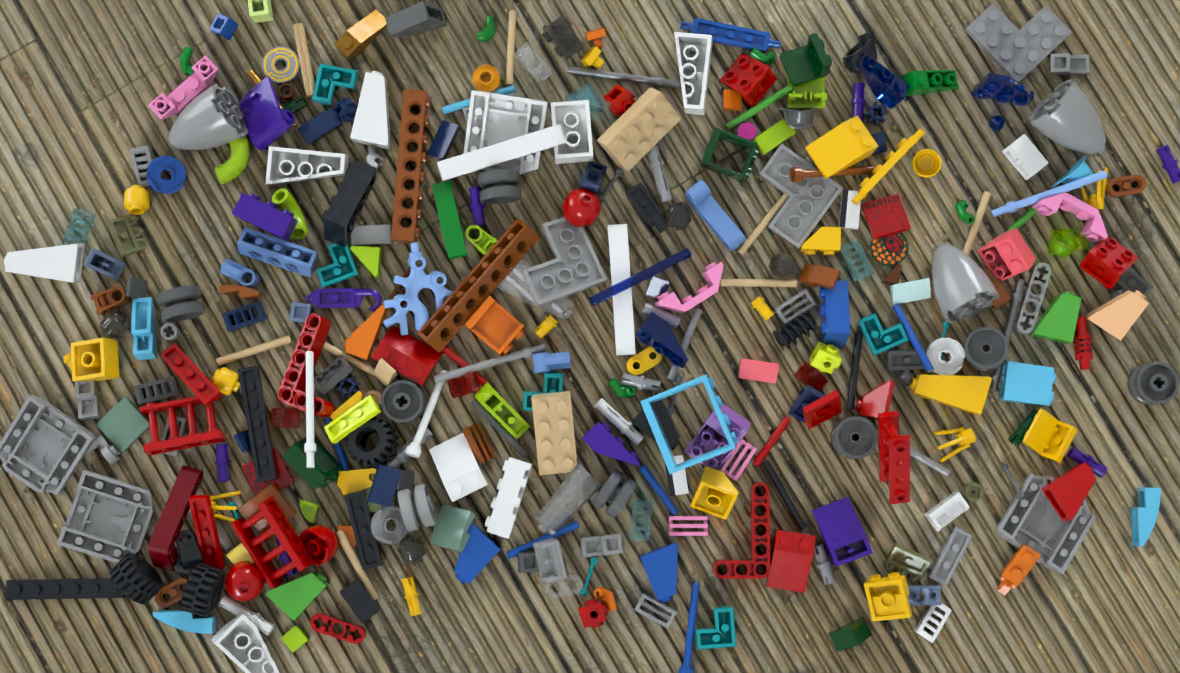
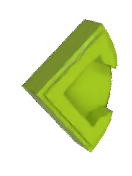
M300 499V509L307 521L315 523L320 504Z

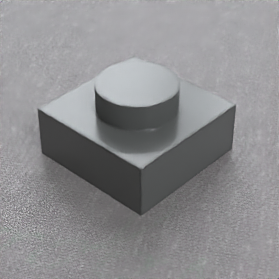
M534 551L518 553L519 573L539 572Z

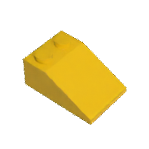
M857 115L806 146L805 149L825 179L870 157L878 145Z

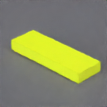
M369 395L326 425L324 429L331 443L336 444L349 433L379 414L381 410L374 397Z

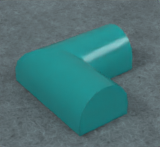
M320 63L312 100L318 104L330 106L335 86L352 90L356 89L358 71Z
M335 243L327 245L333 263L316 269L322 288L359 275L348 245L346 247Z
M876 313L857 321L873 356L909 341L901 323L883 330Z
M545 372L543 392L524 391L523 411H533L532 395L563 392V373Z
M714 607L715 628L695 629L697 650L736 647L733 607Z

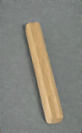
M296 23L293 25L305 93L307 97H311L314 93L315 83L304 25Z

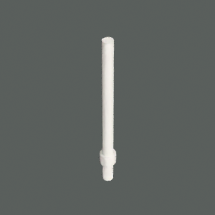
M312 351L306 352V443L304 444V452L306 453L307 468H315L314 453L316 452V443H314V352Z

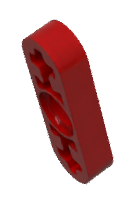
M324 613L314 615L310 621L311 628L314 631L353 644L361 643L366 637V630L363 626ZM321 617L323 618L322 622L327 624L329 623V620H332L331 624L329 625V631L326 630L328 627L326 625H321L320 628L317 627L318 623H316L315 620H318ZM335 623L343 625L344 630L341 634L333 631ZM348 626H350L349 631L355 632L358 629L362 637L354 639L353 634L348 633L347 637L344 635L348 630Z

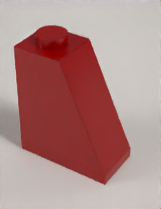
M1085 462L1077 464L1041 488L1063 522L1072 520L1096 480L1093 475V469Z

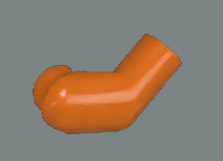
M598 587L594 590V597L606 603L608 612L617 610L613 592L604 587Z

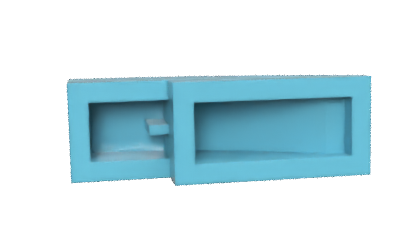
M152 297L132 299L131 334L134 337L133 355L137 360L157 359L156 320Z
M1138 487L1139 507H1131L1132 546L1143 547L1150 537L1159 512L1161 488Z
M182 609L153 612V617L180 630L200 634H213L217 632V616L197 617L196 614L183 611Z

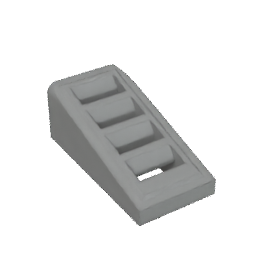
M148 145L131 148L130 154L138 185H141L143 188L150 187L148 181H143L142 179L147 177V172L141 173V170L148 169L149 164L154 160L152 148ZM146 153V156L138 157V155ZM148 161L147 164L142 165L139 162Z

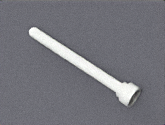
M442 370V371L440 372V374L446 373L447 371H446V370ZM445 381L435 384L413 443L411 442L406 447L404 453L411 457H420L422 452L420 444Z

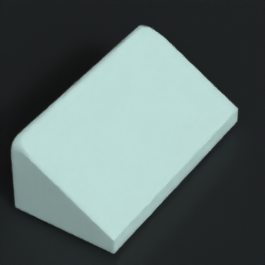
M929 278L889 286L893 305L931 298Z

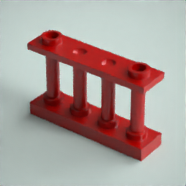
M197 396L158 404L150 402L146 403L143 407H139V411L149 417L151 435L149 444L143 445L144 453L153 456L226 441L225 433L216 428L213 403L206 407L208 430L205 433L197 432L194 406L203 404ZM186 407L189 433L188 436L180 437L178 436L175 409ZM167 411L170 437L168 438L169 440L161 441L158 434L156 413Z
M898 411L878 413V477L880 482L889 481L890 505L910 502L909 434L899 436Z
M273 496L258 504L257 506L260 511L249 519L245 520L242 516L230 523L271 590L283 583L284 580L281 576L295 567L300 572L314 563L311 555ZM265 517L271 528L256 537L250 527ZM276 534L281 544L266 553L261 543ZM286 551L292 561L277 570L271 560Z

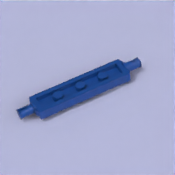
M695 18L693 23L682 21L680 29L689 30L693 34L712 35L714 43L748 50L756 48L763 53L767 51L768 47L780 49L781 41L770 39V33L700 18Z

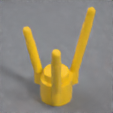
M1107 178L1097 181L1096 194L1089 195V199H1087L1084 187L1079 188L1083 202L1098 210H1103Z
M960 427L958 429L934 432V435L958 433L955 440L938 446L939 450L957 443L962 445L939 460L940 463L976 442L975 434L971 428L964 429V427Z
M241 491L210 496L213 513L216 510H237L236 506H218L216 501L213 500L239 495ZM214 514L216 519L230 522L235 521L234 518Z

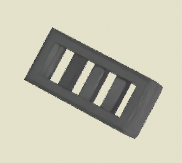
M175 376L134 386L139 405L180 395ZM167 382H169L172 391L168 393ZM160 384H161L162 390H163V394H162V395L160 394V390H159V386H158V385H160ZM150 387L154 388L155 397L152 396ZM143 389L146 391L147 399H145Z

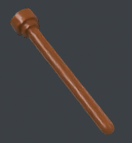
M876 166L849 167L833 176L870 174ZM792 167L790 169V180L792 183L801 182L805 178L824 177L819 169L804 170L801 167Z

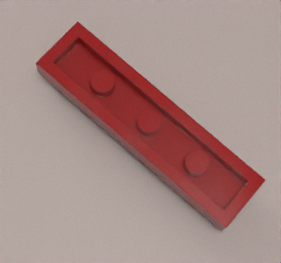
M175 343L160 354L161 358L206 407L222 396L221 392Z
M192 495L188 500L203 564L222 570L225 567L210 495Z

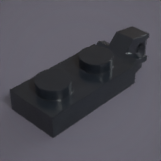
M641 182L625 193L650 228L655 226L659 233L666 230L667 227L662 221L665 218L662 210Z

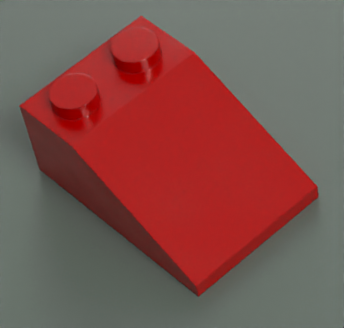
M774 529L770 555V573L767 576L766 587L805 593L816 536Z

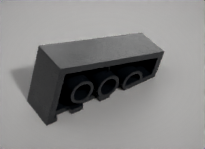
M356 160L352 166L347 168L346 178L344 181H340L337 194L332 196L329 209L325 210L322 215L324 240L346 247L348 243L347 233H352L355 227L356 215L360 216L364 200H367L376 180V168Z

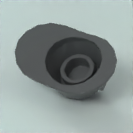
M773 107L774 109L783 110L786 123L789 127L798 130L811 128L814 110H819V108L789 109Z

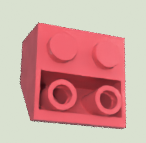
M1017 227L1000 234L977 251L985 265L999 282L1029 270L1036 260Z

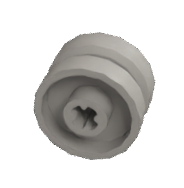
M425 484L414 487V496L409 489L398 491L399 506L408 532L419 530L420 520L425 527L436 525L433 502Z

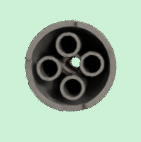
M1072 79L1067 80L1054 89L1055 92L1038 104L1029 117L1030 123L1046 137L1068 149L1091 155L1095 153L1100 154L1106 148V137L1100 117L1083 90Z
M215 84L194 98L184 108L169 132L168 140L177 149L203 150L231 143L247 135L248 130L236 97L225 86L221 88L218 84Z
M946 243L938 245L933 254L932 279L935 296L947 323H956L958 321L957 318L968 317L969 319L993 306L992 301L999 299L1000 296L982 268L960 249Z

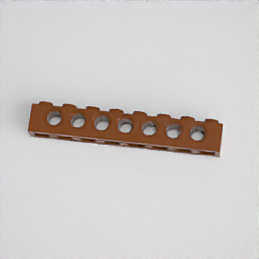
M403 89L391 240L395 243L411 244L416 242V239H420V228L417 227L418 220L422 218V209H419V202L423 201L421 183L425 181V171H422V166L426 164L424 145L427 146L428 134H425L426 127H429L430 117L427 115V108L431 107V97H428L427 91ZM415 107L421 108V112L417 115L412 114V110ZM413 126L420 127L417 133H411L410 129ZM412 144L418 145V149L415 152L408 150ZM410 163L417 165L413 171H408L407 166ZM408 182H414L415 186L413 189L407 190L405 188ZM407 200H412L413 206L409 209L404 208V203ZM405 219H411L412 224L409 227L405 228L402 226Z
M517 218L417 334L440 353L540 237L526 223Z

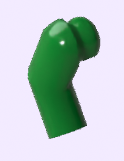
M486 17V27L476 35L479 42H487L495 35V17Z
M184 47L179 59L182 73L186 76H191L195 72L191 68L193 65H190L189 62L193 50L189 47Z
M753 48L749 54L750 57L767 65L773 64V60L776 58L773 52L769 51L765 55L756 48Z
M960 200L959 203L955 204V210L959 219L969 225L973 224L975 217L965 210L969 205L965 200Z
M616 377L608 382L618 397L631 398L636 393L633 386L620 385Z

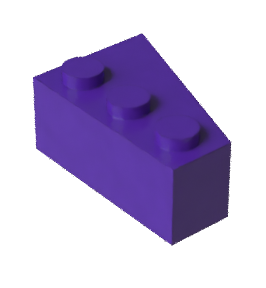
M242 193L232 214L244 222L250 223L288 242L298 223L293 218L294 214L285 209L282 212L277 210V206L269 201L264 204L260 202V197L252 193L249 196Z

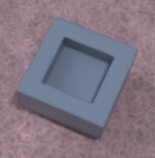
M292 302L289 321L305 323L307 317L311 314L312 304Z

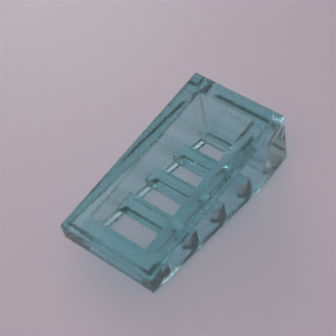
M80 208L73 209L62 245L85 243L96 215ZM80 216L86 218V221L79 219ZM77 223H78V224H81V225H83L84 227H83V228H80V227L76 226V224H77ZM73 231L81 233V236L74 234ZM72 237L74 239L79 240V242L75 243L73 241H70V238Z
M859 240L841 246L854 282L874 274ZM857 247L856 251L848 253V249ZM856 254L860 255V257L851 260V256ZM862 260V263H863V264L858 265V266H856V267L854 266L853 263H856V262H859V261ZM865 268L864 272L857 273V270Z
M632 499L631 540L650 541L652 501L649 499ZM637 507H646L647 509H637ZM636 514L647 515V517H636ZM636 522L646 523V525H636ZM635 530H646V533H635Z

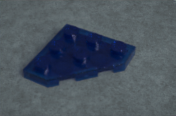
M988 73L973 87L972 95L978 96L979 99L983 100L993 98L1001 103L1010 101L1015 102V105L1026 106L1033 101L1035 92L1031 90L1026 92L1025 86L1018 82L1013 84L1011 82L1012 78L1009 76Z

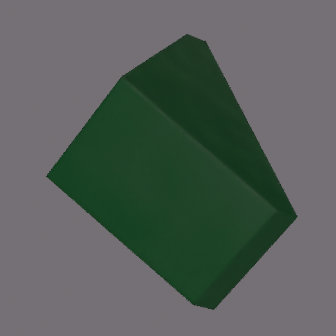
M864 617L828 633L836 651L859 646L872 635Z

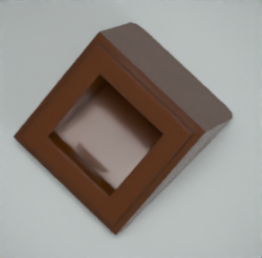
M901 264L894 266L881 283L889 285L899 283Z

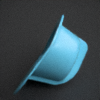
M1086 156L1079 159L1051 188L1060 182L1067 184L1093 175V171L1085 162Z

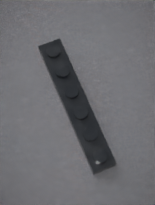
M259 366L238 369L257 483L276 480L278 477Z
M111 578L6 580V600L126 597Z

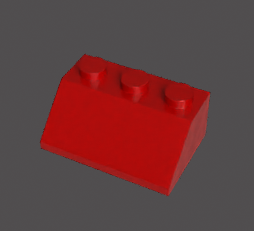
M392 326L380 341L371 358L377 361L382 358L398 373L425 387L443 353L437 352L433 347L409 334L401 335L400 329Z

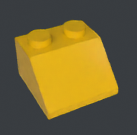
M97 338L71 343L72 381H104L120 378L118 340Z

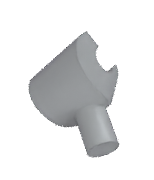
M371 145L367 147L369 154L366 158V164L375 167L377 175L379 172L378 168L383 166L385 159L378 155L375 146Z

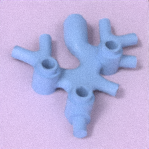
M418 242L411 243V252L408 258V265L411 267L410 275L406 278L395 275L393 283L405 287V294H397L393 300L383 301L384 308L393 307L396 309V313L383 321L385 327L388 328L395 323H399L401 335H408L406 316L408 311L414 313L415 329L417 331L430 319L427 308L418 298V293L421 289L429 288L434 292L436 311L443 304V300L448 298L453 292L444 287L447 278L442 272L435 270L429 275L424 273L423 269L426 266V260L422 257V252L419 251ZM420 260V264L416 266L415 262ZM438 277H441V280L439 282H436V279ZM405 300V304L400 306L401 301Z

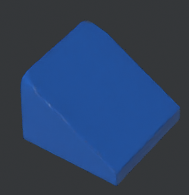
M217 14L209 30L227 40H231L238 24L229 17Z

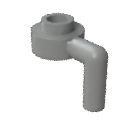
M103 436L96 438L86 453L88 455L100 446L103 457L110 464H114L120 459L118 456L120 454L119 450L114 445L110 446Z

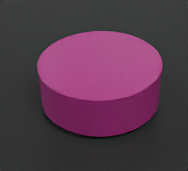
M742 123L738 127L737 136L752 141L756 136V128L751 123Z

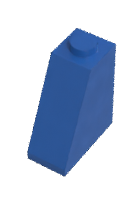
M474 522L468 528L467 533L471 536L463 552L460 553L454 570L456 573L455 577L462 584L465 582L469 584L501 549Z
M676 542L640 556L658 601L662 600V603L673 599L672 595L676 594L678 545Z

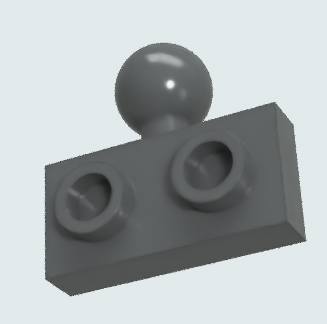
M1129 268L1117 281L1121 287L1111 291L1110 299L1112 300L1128 290L1132 292L1138 290L1146 296L1154 287L1133 269Z
M915 349L887 350V369L903 370L899 374V382L902 385L907 386L913 382L914 375L910 370L925 369Z

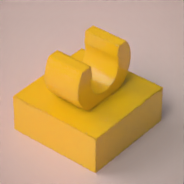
M596 46L591 47L580 63L585 67L592 64L595 68H600L604 63L598 57L601 50Z

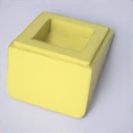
M242 543L226 555L233 564L241 561L254 563Z

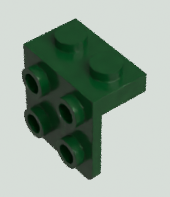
M817 33L809 35L807 45L780 54L782 65L793 86L828 76L832 60L830 55L826 54L824 42L822 39H819Z

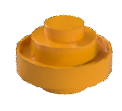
M482 65L474 71L472 81L478 91L492 93L500 85V75L495 67Z

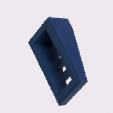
M261 301L222 314L227 330L231 333L267 319ZM253 308L257 309L259 314L258 318H256ZM249 310L252 320H248L246 311ZM240 313H241L242 318H243V320H244V322H242V323H241V321H240V319H239V316H238V314H240ZM230 317H234L236 325H233Z

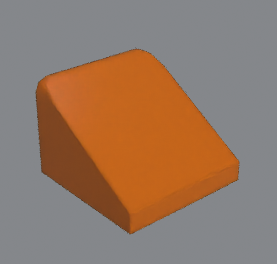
M724 89L723 111H742V95L734 90Z

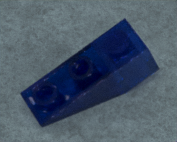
M864 53L858 65L859 70L876 99L888 108H894L905 99L910 85L867 53Z
M651 312L639 328L636 336L644 344L652 346L658 354L669 358L672 364L684 368L688 358L668 322L654 312Z

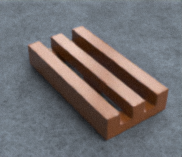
M480 423L462 430L479 465L496 457Z

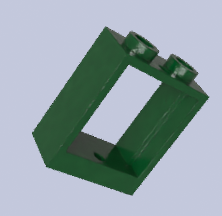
M715 127L700 166L743 182L744 178H748L751 173L752 167L749 165L751 160L755 161L759 150L756 149L758 143ZM718 139L749 150L741 173L710 162Z
M305 437L294 443L282 457L313 490L319 487L323 489L339 477L338 472L343 467L314 437V443H316V452L314 453L315 468H307L306 453L304 452Z

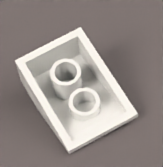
M589 100L551 103L552 126L561 124L566 140L565 144L554 147L555 164L593 161Z
M463 433L429 449L452 502L489 485Z

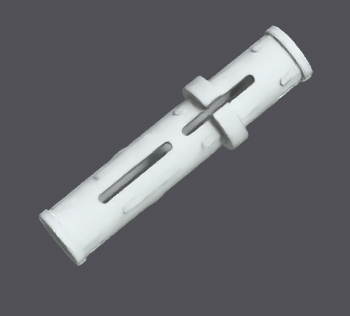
M603 398L596 403L594 407L621 431L622 435H626L636 446L641 442L644 436L632 426L631 422L625 420Z
M227 595L219 603L220 607L228 610L235 616L243 613L258 630L267 636L271 634L275 627L274 624L261 617V614L252 612Z

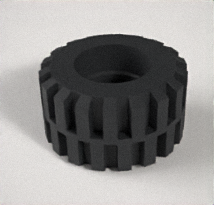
M373 417L346 436L348 441H345V445L349 447L346 450L347 453L351 454L350 457L353 460L367 467L377 468L378 464L387 465V460L390 462L393 460L391 456L397 454L395 448L399 447V443L396 442L399 437L395 434V428L391 427L389 423L378 417ZM378 432L379 443L373 451L367 452L365 448L367 438L372 433Z
M127 553L109 571L110 577L117 588L129 599L142 605L147 604L163 588L162 579L156 570L144 559L132 553Z
M198 563L186 581L181 598L182 610L202 617H208L220 597L224 583V571Z

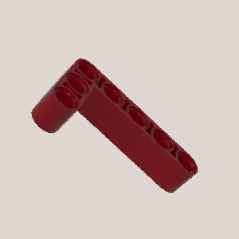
M185 465L182 466L148 545V552L154 567L174 571V566L179 558L175 543L190 509L188 498L196 495L202 481L203 470Z

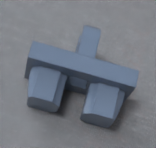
M908 585L910 606L942 605L941 585ZM920 591L924 594V599H920Z

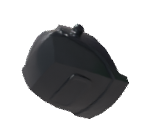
M867 32L858 36L859 42L842 58L843 64L849 72L865 73L876 68L877 50L873 32Z

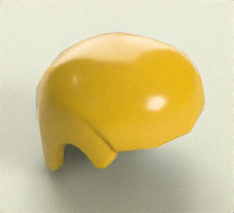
M930 149L918 151L912 160L914 172L924 178L935 176L940 171L942 165L940 156L937 152Z

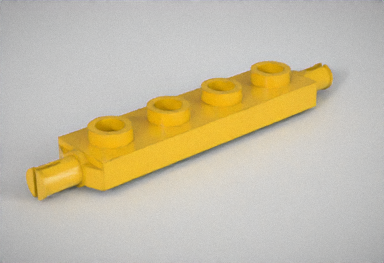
M918 129L908 140L904 137L897 145L899 149L896 152L891 151L884 158L887 162L883 166L879 164L872 171L874 175L870 179L866 177L861 182L860 186L862 188L851 200L853 204L858 205L863 198L867 197L866 194L914 144L918 143V140L925 134L923 130Z

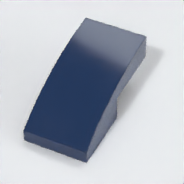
M331 108L298 128V131L308 146L324 138L325 134L341 127V122Z

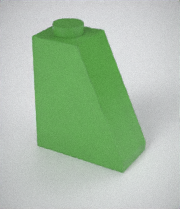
M1068 291L1057 295L1036 322L1029 336L1064 344L1072 343L1081 297H1077L1075 293Z
M314 571L274 588L265 595L295 621L323 592L329 583L326 582L327 577L324 574Z

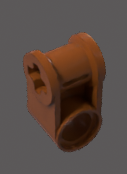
M113 287L90 296L97 308V315L109 313L116 308L127 305L131 301V298L126 296V289L121 287ZM119 292H122L123 296L121 300L118 301L117 294Z

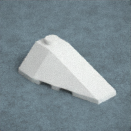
M243 613L226 623L211 638L213 643L245 673H280L258 628Z

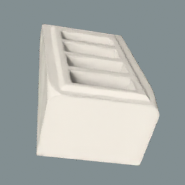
M943 603L942 605H930L913 631L933 643L952 610ZM936 606L944 611L943 615L935 610ZM932 613L940 618L939 621L931 617ZM928 620H930V621H932L934 624H936L935 627H932L931 625H929V624L927 623ZM924 627L930 629L931 633L929 634L926 631H924Z

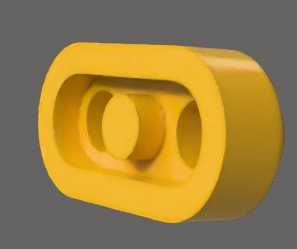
M651 346L631 357L627 362L628 372L631 375L638 376L656 366L662 360L661 350ZM651 352L656 354L655 359H650L649 354ZM638 362L640 368L634 369L633 363Z

